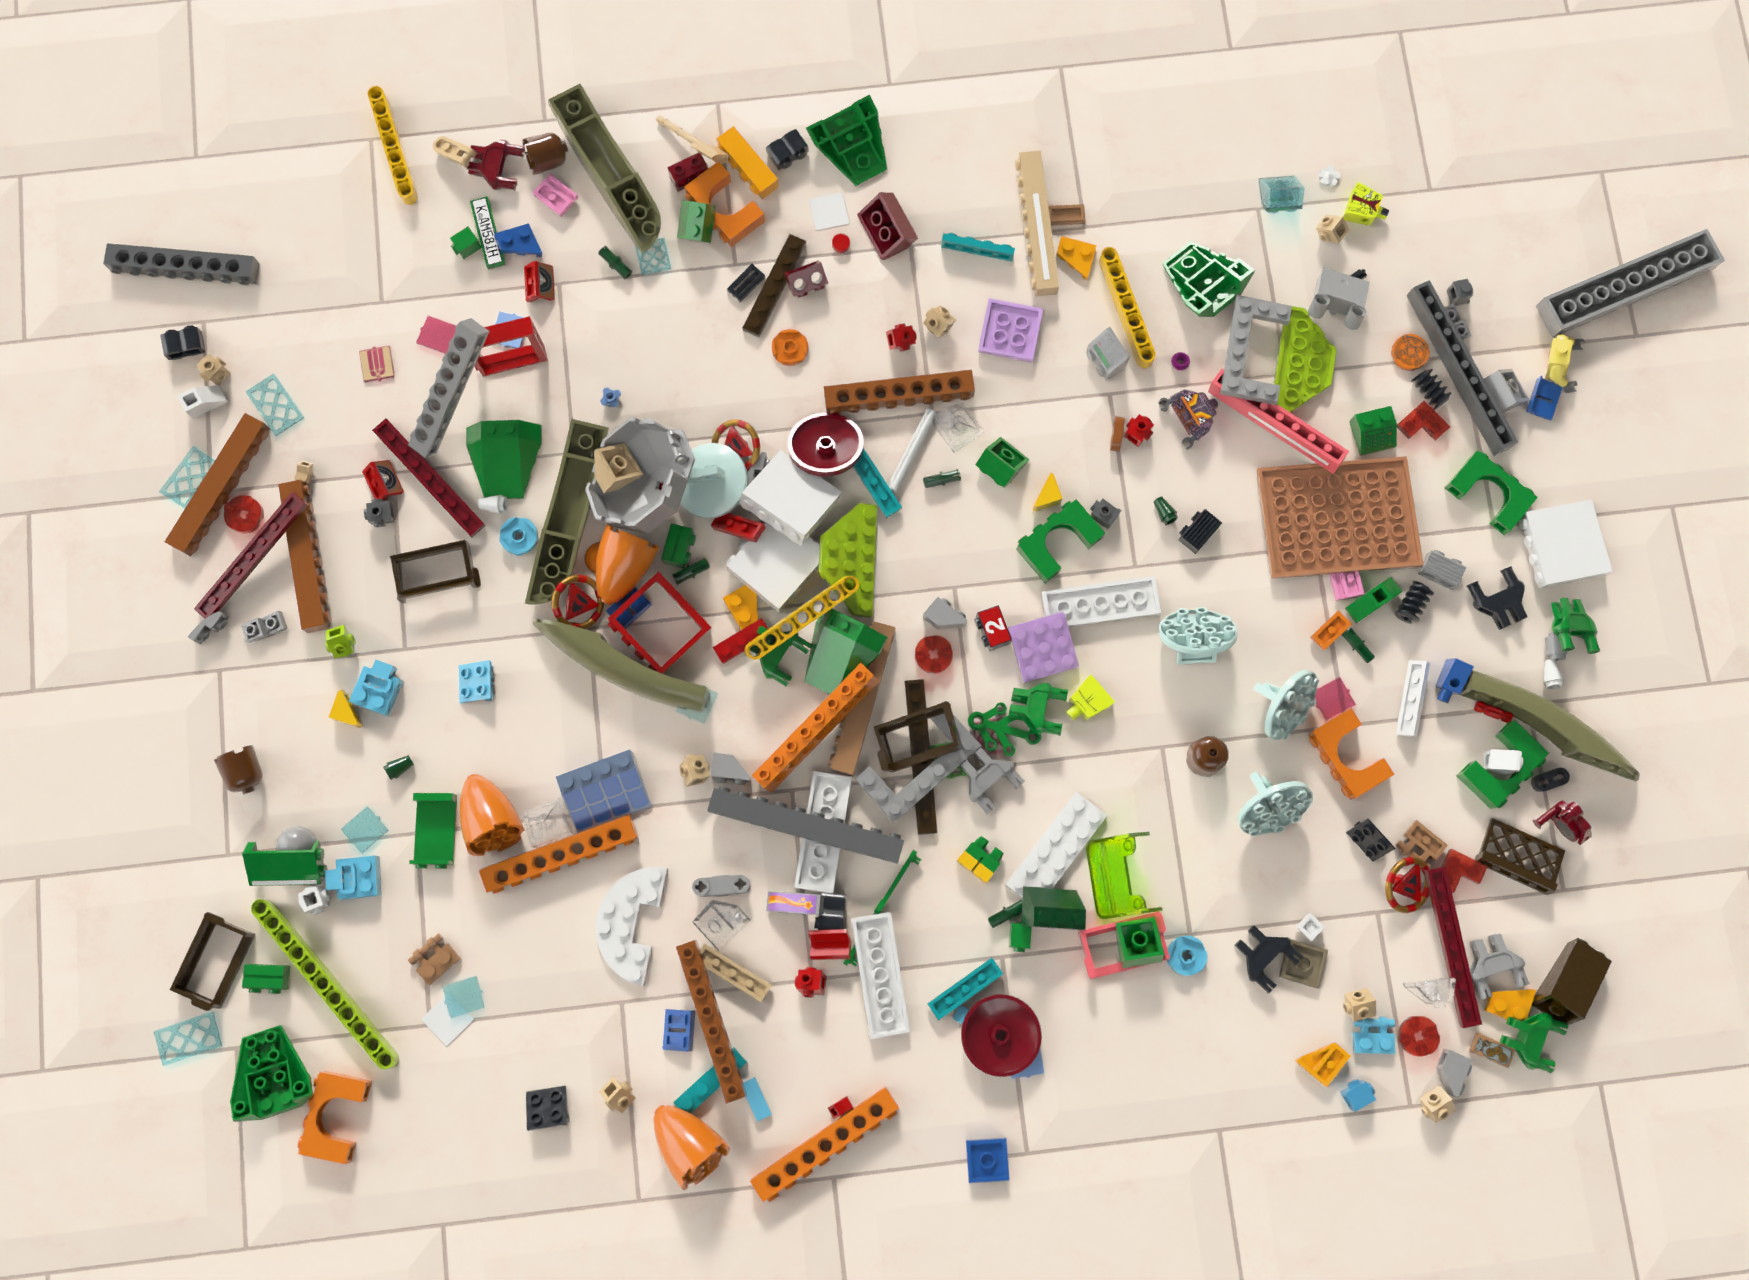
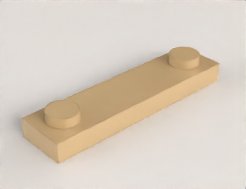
M703 944L700 951L706 969L760 1002L764 1000L772 986L770 983L707 944Z

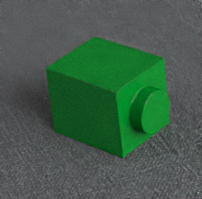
M469 226L450 237L453 243L450 247L456 255L460 254L463 259L482 248Z
M1010 923L1009 947L1013 948V952L1025 953V949H1030L1032 927H1022V924Z

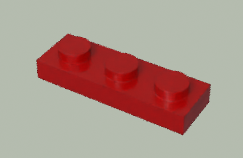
M730 513L715 518L710 525L713 530L757 543L766 529L763 523Z
M762 618L712 647L722 664L745 652L746 645L760 635L756 633L759 626L768 629Z

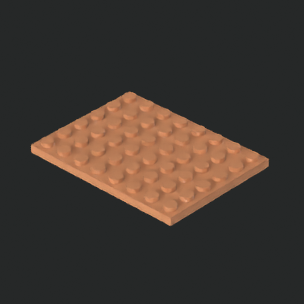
M1407 456L1343 461L1334 474L1317 463L1265 467L1256 470L1271 579L1327 575L1331 573L1338 574L1343 572L1352 573L1355 571L1414 568L1424 565Z

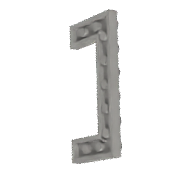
M1240 295L1236 296L1220 394L1271 405L1277 404L1280 385L1243 378L1252 318L1288 325L1292 306Z
M945 714L930 718L952 743L953 739ZM955 716L954 719L964 749L938 757L896 795L870 766L855 778L893 823L981 747L980 743Z

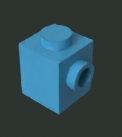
M1353 1080L1347 1084L1348 1087L1340 1091L1349 1109L1355 1112L1376 1100L1374 1088L1366 1081Z

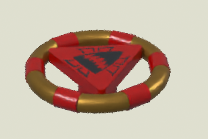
M739 419L728 420L716 429L711 443L718 444L721 434L729 428L724 445L731 448L740 457L751 456L750 460L745 463L746 470L749 471L760 455L759 436L749 423ZM734 426L748 431L752 438L753 452Z
M577 574L565 578L557 585L552 595L551 606L558 622L584 629L591 627L597 622L603 612L604 602H601L602 597L598 596L596 581L586 575ZM573 582L590 585L594 589L597 602ZM569 585L564 618L559 608V597L566 586ZM596 608L590 619L583 623L568 621Z
M1417 857L1403 858L1388 873L1385 883V895L1389 905L1397 912L1406 914L1415 912L1427 901L1430 893L1424 870H1428L1429 867L1423 860ZM1415 864L1405 875H1397L1404 866ZM1420 869H1421L1422 873L1424 874V878H1425V884H1424V887H1423L1422 892H1421ZM1393 892L1416 902L1402 906L1396 901Z

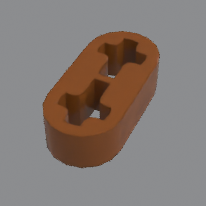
M1115 416L1110 451H1120L1125 422L1124 417Z

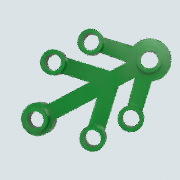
M1002 702L997 703L994 708L985 713L978 711L971 713L968 717V725L972 730L979 731L987 751H994L997 743L991 739L986 728L995 732L1004 748L1003 753L1007 757L1013 756L1016 749L1010 744L1005 734L1026 739V742L1030 745H1036L1041 741L1042 735L1035 734L1031 730L1027 732L1007 726L1016 719L1006 716L997 722L989 721L993 716L997 714L1003 715L1006 712L1007 707ZM1002 706L1004 708V711L999 712L997 710V707ZM974 719H979L980 724L976 725ZM1035 735L1036 740H1030L1029 736ZM988 742H992L994 744V748H989L987 745ZM1010 747L1013 750L1012 754H1008L1006 748Z

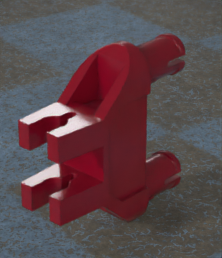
M504 139L497 140L486 147L471 145L470 148L477 153L474 159L482 160V162L469 161L470 164L466 169L468 174L483 177L493 190L504 188L516 191L517 179L502 177L506 156L513 155L523 158L525 146L510 144L509 141Z

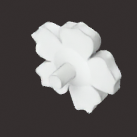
M1331 165L1326 167L1325 170L1321 168L1318 172L1319 178H1321L1319 182L1325 186L1328 184L1330 187L1336 186L1337 180L1341 178V173L1334 171V166Z

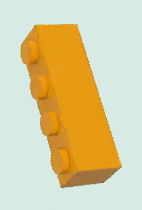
M734 126L716 138L717 147L729 154L727 161L731 168L737 169L743 182L747 181L750 185V190L755 196L758 195L761 199H764L779 188L778 178Z

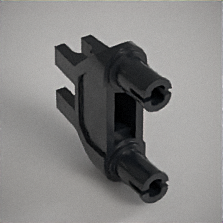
M1512 566L1500 571L1508 585L1507 589L1489 597L1484 595L1478 581L1466 586L1474 599V608L1481 613L1491 616L1499 630L1511 625L1505 612L1506 610H1509L1515 623L1528 617L1521 603L1525 585L1518 580Z
M1252 926L1247 932L1259 942L1257 946L1252 950L1241 939L1234 946L1246 956L1249 980L1251 982L1256 981L1269 994L1277 984L1264 974V969L1282 952L1295 965L1299 963V960L1304 955L1291 945L1290 938L1266 937L1257 927Z

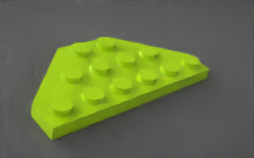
M1292 306L1289 324L1282 325L1273 383L1280 385L1277 405L1290 413L1330 387L1337 349L1333 344L1329 343L1324 332L1317 323L1312 321L1305 308Z
M864 503L857 504L820 536L819 575L826 579L830 586L842 577H856L859 581L858 590L843 600V602L848 607L847 610L851 615L870 618L873 616L877 506ZM851 579L845 582V587L848 590L853 588V581ZM832 590L838 597V593L835 590Z

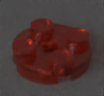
M249 495L237 496L224 505L225 523L234 531L242 534L251 533L258 529L261 519L263 520L264 518L262 505ZM243 510L245 512L248 511V514H246L245 519L240 517V514Z
M942 636L924 637L915 648V661L924 672L939 674L945 671L952 662V647ZM937 650L939 657L931 659L929 651Z
M1410 1016L1401 1023L1397 1040L1408 1054L1423 1057L1436 1051L1440 1043V1034H1438L1437 1026L1431 1019L1424 1016ZM1421 1031V1036L1424 1038L1423 1040L1416 1041L1414 1034Z

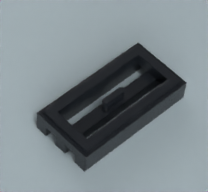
M751 264L727 288V291L741 303L766 278L765 274L755 265ZM754 270L755 272L735 291L734 289Z

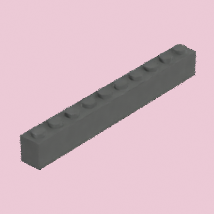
M1428 280L1413 287L1407 294V298L1493 456L1511 449L1518 441L1432 283Z
M719 786V789H713L707 809L709 813L895 864L899 862L904 844L901 835L890 833L889 836L884 835L882 830L872 827L869 831L863 829V825L854 822L851 825L844 824L843 819L833 817L832 820L825 819L824 814L814 812L813 815L807 814L806 809L795 807L792 810L787 808V804L776 802L775 805L770 804L766 798L757 796V799L749 798L750 794L738 791V794L730 793L731 789Z

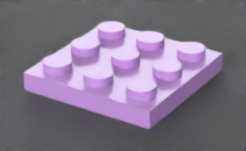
M989 298L978 352L1032 363L1043 309Z
M1064 611L1008 627L1024 683L1079 667Z

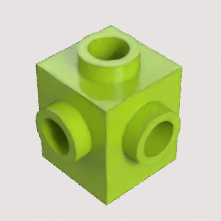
M345 625L326 630L325 646L329 653L332 652L335 659L347 657L354 653L356 641L353 634H349Z

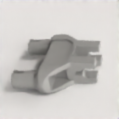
M979 748L973 754L983 764L981 768L976 771L967 760L959 766L969 777L970 800L977 802L986 815H988L991 810L996 808L985 795V791L1000 777L1005 776L1014 788L1017 789L1025 780L1014 770L1013 762L993 760L982 748Z
M1501 933L1488 936L1493 950L1488 953L1483 939L1470 941L1475 956L1470 973L1480 999L1493 996L1486 980L1487 976L1506 970L1512 971L1517 988L1530 984L1523 968L1525 967L1524 959L1506 948Z

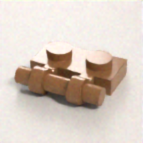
M1414 820L1403 834L1409 841L1405 844L1398 840L1395 844L1400 849L1401 854L1408 857H1417L1423 860L1429 868L1431 865L1426 861L1427 858L1430 857L1433 861L1437 860L1448 846L1418 820ZM1414 845L1422 851L1420 856L1412 850Z
M440 933L433 938L430 937L426 941L427 943L421 949H416L412 953L413 956L408 959L412 966L418 961L422 964L416 971L428 985L433 984L461 959L450 944L447 943L441 948L438 943L444 938ZM433 949L436 953L427 959L424 955Z

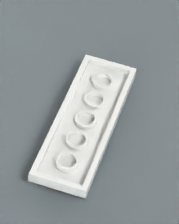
M1155 576L1043 591L1041 593L1045 616L1064 611L1068 627L1161 614Z
M813 771L806 813L811 815L814 812L825 815V819L829 820L836 817L843 819L845 824L852 777ZM802 838L794 888L833 894L840 848Z
M1075 792L1005 885L1021 898H1023V886L1053 888L1107 815L1079 793Z
M891 912L852 918L851 923L870 1039L908 1033L910 1028Z

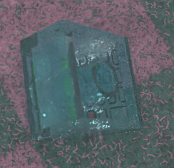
M1295 175L1259 178L1261 204L1266 212L1278 213V211L1284 210L1295 212L1296 209H1303L1304 187Z

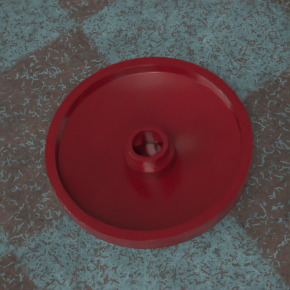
M817 413L802 419L793 427L788 437V451L793 463L802 471L815 476H835L850 470L860 460L863 453V436L859 427L849 418L835 413Z
M996 994L979 1000L969 1009L962 1023L961 1042L966 1056L976 1068L992 1076L1007 1077L1022 1072L1035 1060L1041 1046L1042 1032L1036 1014L1024 1001L1014 996Z

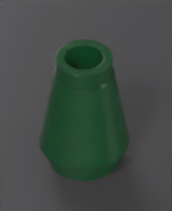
M1163 496L1153 501L1161 523L1170 525L1178 519L1177 511Z
M409 755L387 762V765L383 766L390 780L400 777L414 763Z

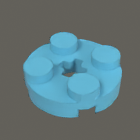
M510 518L500 529L499 538L501 545L506 551L516 556L529 553L539 541L537 528L527 518ZM516 532L524 533L521 540H515Z
M1188 935L1177 937L1168 946L1170 959L1167 960V963L1176 973L1190 976L1200 972L1205 967L1207 952L1203 943L1196 937ZM1189 950L1192 958L1184 961L1182 952Z

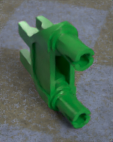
M1563 597L1560 599L1562 607L1559 602L1551 603L1554 614L1552 630L1554 635L1558 637L1563 652L1575 649L1571 636L1584 639L1588 654H1595L1601 651L1596 638L1598 633L1596 625L1585 612L1581 599L1572 600L1574 610L1568 598Z
M759 626L756 633L761 635L768 629ZM797 632L760 658L765 678H773L786 687L789 682L783 678L791 681L792 676L780 670L778 664L789 646L793 645L804 652V654H807L809 650L804 646L811 649L813 644L798 636L799 633ZM772 634L766 636V639L769 640L767 644L772 645L775 637ZM754 645L750 648V651L757 655L759 648Z
M1050 683L1039 684L1030 690L1013 688L1011 701L1026 704V706L1011 704L1008 718L1023 721L1035 734L1048 733L1061 736L1063 724L1046 721L1044 715L1047 700L1050 698L1066 702L1068 690L1051 687Z
M1548 1013L1536 1014L1524 1020L1508 1016L1506 1024L1519 1029L1516 1039L1502 1035L1500 1043L1516 1049L1515 1051L1520 1060L1528 1069L1534 1070L1538 1068L1552 1073L1554 1069L1549 1066L1555 1067V1061L1540 1057L1548 1031L1565 1035L1567 1031L1562 1028L1568 1029V1024L1553 1019Z

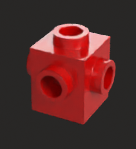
M898 324L894 326V329L886 331L889 350L899 349L900 352L911 349L910 346L916 344L917 335L912 325Z
M1138 414L1136 419L1132 417L1126 425L1128 429L1124 434V438L1139 448L1144 440L1148 441L1153 435L1152 428L1154 424L1147 416Z
M806 967L805 970L799 969L798 976L795 977V988L803 997L813 998L814 995H825L827 976L822 970H817L814 967Z

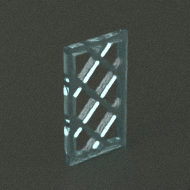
M274 373L249 390H246L247 395L275 436H278L304 419V416ZM272 380L277 384L276 390L267 388L268 383ZM257 390L262 391L260 401L255 400L252 395ZM266 392L276 393L273 403L264 401ZM279 394H284L288 400L287 405L278 404ZM263 405L272 406L270 416L266 415L262 410ZM276 407L286 408L284 418L274 417ZM290 409L295 410L298 415L296 418L288 419ZM273 420L283 421L282 427L276 430L272 425Z
M193 446L159 490V493L186 508L197 488H193L192 479L202 477L203 480L207 474L204 463H214L215 460ZM196 452L199 455V460L189 462V458ZM200 464L201 473L191 475L190 466ZM186 467L187 476L177 478L180 470ZM188 480L189 489L179 491L178 482ZM171 483H174L175 492L167 493L165 490ZM190 493L186 503H182L180 495Z
M213 1011L153 1032L162 1066L222 1046ZM209 1017L211 1024L208 1029L199 1025L200 1020ZM190 1024L192 1028L187 1036L178 1032L181 1026ZM196 1028L206 1032L200 1043L191 1038ZM170 1031L172 1034L168 1042L162 1041L160 1033ZM210 1034L215 1038L216 1044L207 1047L204 1043ZM175 1035L185 1039L180 1050L170 1045ZM188 1042L198 1046L196 1051L190 1053L183 1052ZM168 1048L177 1052L175 1058L166 1059L165 1053Z

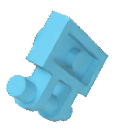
M1379 1017V1019L1366 1018L1353 1021L1354 1026H1361V1032H1353V1053L1396 1054L1395 1033H1387V1027H1395L1394 1019ZM1369 1027H1378L1379 1033H1369Z

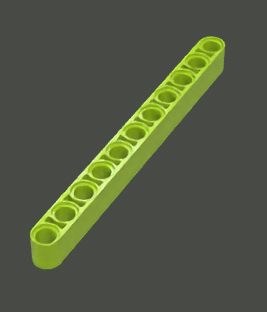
M255 900L251 905L252 914L380 1069L394 1068L399 1062L397 1052L277 906L270 900ZM264 903L266 911L261 913L260 906ZM277 918L279 924L276 928H273L272 922ZM287 933L291 935L289 943H286L284 940ZM299 948L303 950V956L300 959L297 957ZM312 963L316 966L313 974L309 971V966ZM324 978L328 980V986L325 989L321 985ZM337 993L341 996L338 1004L334 1002V996ZM349 1008L353 1011V1017L351 1019H348L346 1016V1012ZM361 1024H364L366 1027L363 1035L359 1032ZM373 1039H376L379 1043L376 1050L371 1046ZM386 1054H388L391 1057V1063L389 1065H386L384 1063V1057Z

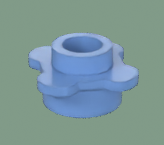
M604 388L603 398L600 400L601 404L617 407L621 392L618 389L614 391Z

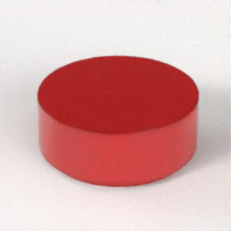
M840 233L833 237L832 247L834 251L845 253L849 250L850 239L847 235Z

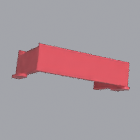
M1157 911L1078 932L1085 955L1084 962L1090 979L1141 967L1136 966L1122 969L1121 962L1096 969L1094 967L1086 938L1115 931V924L1119 922L1155 917L1164 951L1162 961L1170 959L1163 935L1166 927L1162 913Z

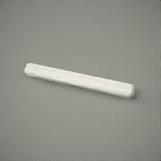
M928 408L925 411L888 484L891 491H898L936 416L934 410Z

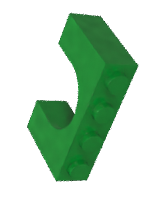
M1478 450L1467 459L1444 487V489L1459 500L1466 495L1477 481L1488 480L1498 485L1503 493L1504 502L1500 511L1489 524L1503 535L1514 528L1538 498L1531 489L1524 487L1516 477L1506 473L1502 466L1493 463L1485 453Z
M1077 499L1072 503L1071 501L1066 502L1061 507L1062 511L1058 514L1056 512L1052 513L1044 525L1040 523L1032 530L1033 533L1030 536L1025 535L1018 541L1019 544L1016 550L1045 584L1060 573L1062 569L1046 549L1045 538L1051 531L1060 528L1068 529L1074 532L1088 549L1103 539L1106 534Z
M1515 720L1507 723L1495 737L1509 750L1522 751L1523 765L1520 771L1514 772L1507 780H1500L1489 774L1475 760L1469 762L1456 775L1490 809L1504 806L1508 801L1506 798L1510 794H1515L1521 788L1519 784L1523 780L1527 781L1533 776L1534 773L1532 771L1536 767H1541L1547 761L1545 757L1549 754Z

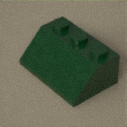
M1023 886L1022 927L1086 930V909L1076 890Z

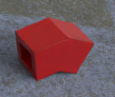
M845 1096L829 1106L828 1110L833 1119L852 1109L853 1105L849 1098Z

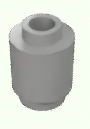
M1549 633V637H1545L1547 656H1549L1550 660L1556 661L1566 659L1567 652L1562 651L1558 637L1554 633Z

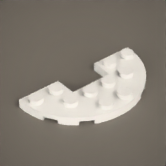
M665 867L643 868L622 877L607 892L597 914L596 938L603 958L620 977L641 986L645 984L652 946L633 943L641 904L656 907L661 905L668 870Z

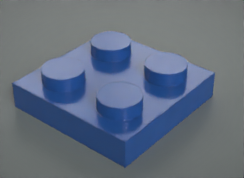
M1007 1138L966 1140L969 1183L1010 1181Z

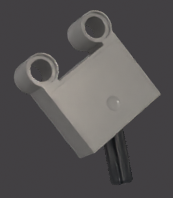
M1323 268L1316 282L1314 297L1308 309V314L1313 318L1320 319L1324 316L1326 310H1329L1331 315L1336 313L1346 315L1344 325L1351 330L1359 329L1367 313L1365 304L1369 281L1363 280L1367 277L1366 270L1359 269L1349 276Z

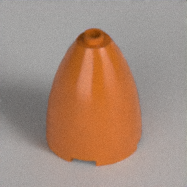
M606 525L598 548L595 575L597 593L599 597H602L600 601L611 605L612 602L617 603L623 599L642 580L653 563L660 546L652 544V547H650V542L619 529L614 532L612 531V526Z
M473 774L467 777L460 798V825L468 853L473 856H484L485 852L496 849L500 852L520 841L522 838L521 834L525 829L518 813L506 795L496 785L481 775Z
M661 1105L655 1110V1116L653 1117L654 1132L660 1153L671 1175L682 1190H686L691 1183L697 1185L719 1166L718 1163L721 1161V1157L729 1154V1145L716 1131L698 1117L670 1105Z

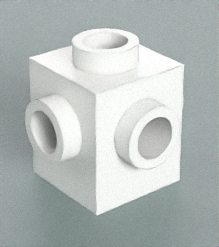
M311 885L306 887L305 891L298 893L299 905L304 913L317 915L324 912V908L330 906V895L324 887Z

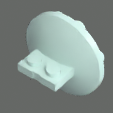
M708 443L692 449L695 462L680 504L687 511L701 518L721 517L732 511L739 504L741 494L747 487L748 479L745 464L735 451L725 445Z
M1199 607L1196 610L1178 609L1177 612L1164 618L1159 626V637L1162 642L1177 651L1176 661L1178 665L1216 662L1217 653L1231 648L1236 643L1238 635L1237 627L1229 616L1208 611L1204 607Z
M1308 669L1301 670L1285 682L1281 688L1267 682L1255 685V691L1272 700L1265 721V734L1272 740H1286L1299 724L1302 725L1306 721V713L1317 701L1315 695L1319 679H1317L1314 672Z
M1256 771L1250 777L1259 793L1242 807L1238 814L1237 822L1241 830L1252 837L1271 832L1280 833L1287 825L1297 823L1302 819L1301 816L1313 802V793L1309 786L1303 782H1285L1273 786L1265 776L1261 777Z

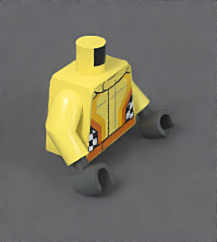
M1560 334L1551 342L1545 379H1551L1563 387L1565 393L1577 392L1574 387L1578 385L1577 381L1568 382V379L1565 377L1569 367L1571 350H1583L1581 342H1585V340L1574 339Z

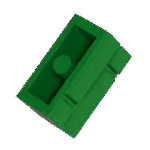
M673 523L670 525L661 557L662 563L680 568H685V565L690 563L691 553H689L691 546L695 545L696 535H694L692 528Z
M245 964L242 988L249 989L248 993H261V989H269L268 993L281 994V990H288L290 965Z

